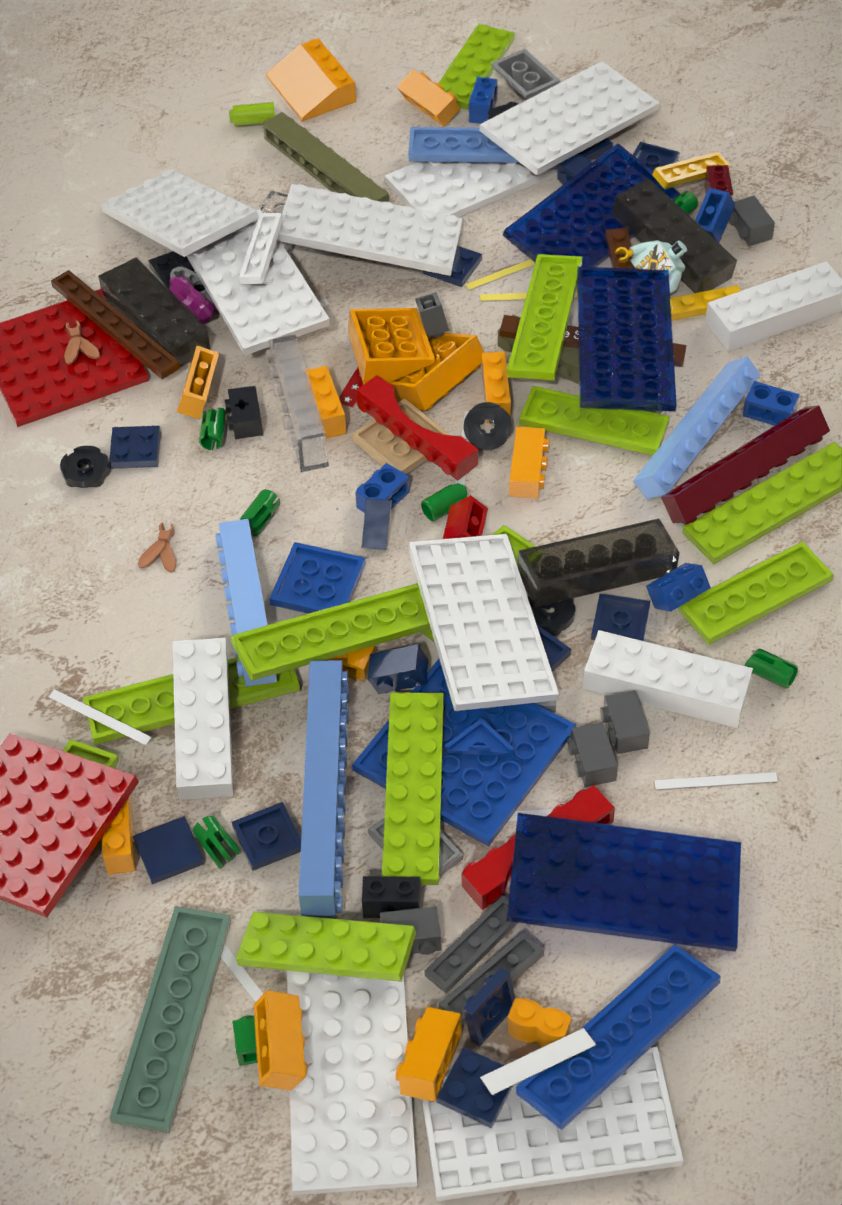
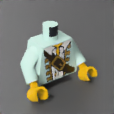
M657 240L631 246L629 250L625 247H619L615 254H626L625 257L618 259L619 263L622 264L626 263L629 257L632 256L630 261L650 290L644 293V301L654 298L649 302V306L656 307L659 298L663 299L677 290L682 273L685 270V265L680 257L687 251V248L681 241H677L671 246L669 243Z

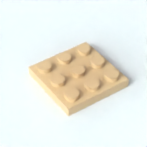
M405 398L398 402L404 414L416 424L436 433L450 435ZM375 419L351 434L352 441L382 466L388 463L401 472L408 474L427 461L424 455L416 449H412L400 437L394 436L388 428L378 424Z

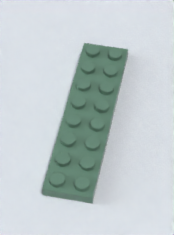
M178 906L174 907L109 1119L111 1123L170 1134L231 923L230 915Z

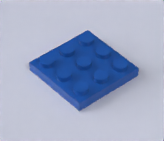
M294 542L269 598L270 605L309 614L350 602L366 565L365 557Z

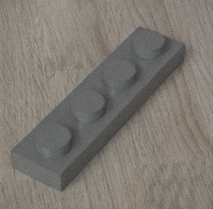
M502 895L425 970V977L447 994L524 918V912Z
M525 932L521 933L439 1003V1009L460 1013L463 1026L466 1023L463 1012L466 1001L479 992L490 975H494L502 967L510 972L513 983L544 956V950Z

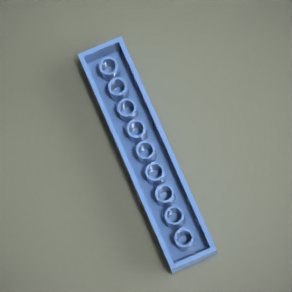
M310 661L299 876L301 915L337 919V913H342L343 897L341 896V888H343L344 883L342 863H344L343 839H345V822H343V815H346V799H344V792L347 790L345 769H347L346 746H348V730L346 728L347 724H349L347 702H349L350 693L348 671H343L342 661Z

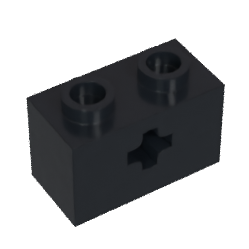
M256 385L228 389L229 399L224 401L226 414L231 413L232 415L227 416L229 430H234L235 439L262 436L263 430Z
M363 876V918H380V913L420 908V877Z

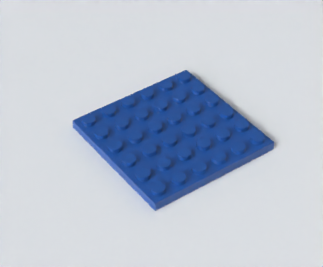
M438 659L427 672L426 685L415 687L411 693H444L441 820L489 847L565 746L567 740L571 738L572 728L576 727V724L536 703L454 711L441 662ZM482 718L515 748V754L513 756L446 753L444 745ZM389 720L352 764L354 772L385 789Z

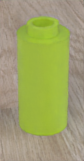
M274 102L233 105V110H229L230 123L234 122L235 126L263 124L264 121L275 116Z

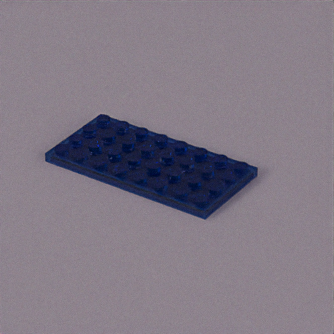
M617 143L504 229L503 236L534 262H536L537 254L582 257V267L579 280H581L610 256L605 237L606 230L628 228L631 240L656 220L660 211L681 193L673 187L664 189L653 177L654 171Z
M578 266L577 309L580 408L675 412L677 403L669 270Z
M518 813L506 921L735 952L738 947L741 842Z

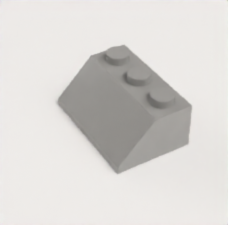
M526 49L491 63V67L527 100L560 83V80Z

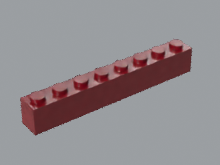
M807 406L800 409L661 496L672 523L687 525L697 520L696 516L712 511L716 508L715 504L718 502L729 500L737 490L750 487L752 485L751 481L767 476L770 474L769 470L773 467L786 464L788 462L787 458L803 453L806 450L805 447L809 444L813 445L822 441V436L830 432V429L820 406Z

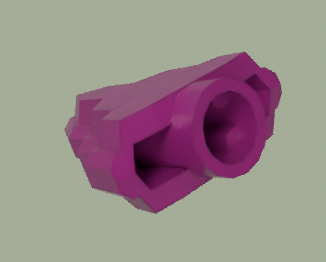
M183 276L172 277L169 280L171 284L170 291L177 298L187 315L196 319L200 324L206 323L211 319L215 307Z

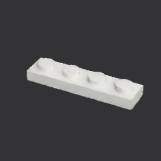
M260 213L239 275L241 284H263L283 223L281 213Z

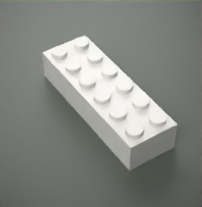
M826 261L708 302L705 323L729 352L841 312L842 279Z
M598 630L584 670L583 689L604 695L636 690L640 704L738 728L749 691L753 668Z
M226 638L173 641L176 788L179 800L234 797Z

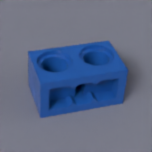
M477 77L469 100V123L482 124L487 121L489 109L495 108L497 102V79Z
M754 381L745 399L743 416L775 426L796 413L800 394Z
M386 463L376 470L369 480L357 488L355 492L356 508L365 513L366 498L391 500L392 510L410 492L409 476Z
M684 563L646 585L654 608L670 612L711 588L703 566Z

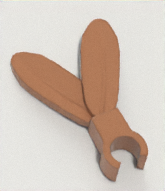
M76 320L75 328H70L69 323H66L67 333L71 336L64 355L66 364H72L76 360L79 350L89 358L98 359L100 357L98 349L81 337L80 323Z
M163 522L160 523L158 540L141 555L138 561L139 568L150 566L160 556L164 568L170 573L175 571L176 560L169 544L171 537L175 534L173 523L170 524L171 528L168 531H164Z

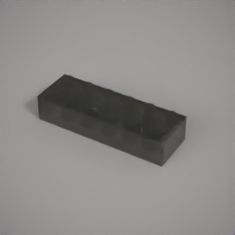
M649 178L615 196L612 215L625 228H628V231L641 243L658 240L673 246L677 241H681L686 246L687 251L680 257L685 265L681 281L694 293L713 290L732 278L737 259Z
M137 257L98 276L101 291L106 300L177 359L180 367L191 362L197 346L211 350L208 331Z
M660 518L519 550L517 567L523 585L534 607H539L660 578L677 568L680 552Z

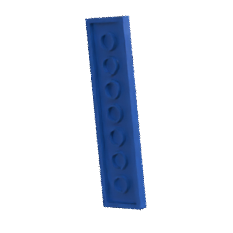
M677 945L672 946L582 1027L594 1041L595 1046L524 1079L516 1087V1095L559 1129L563 1130L720 984L721 976Z

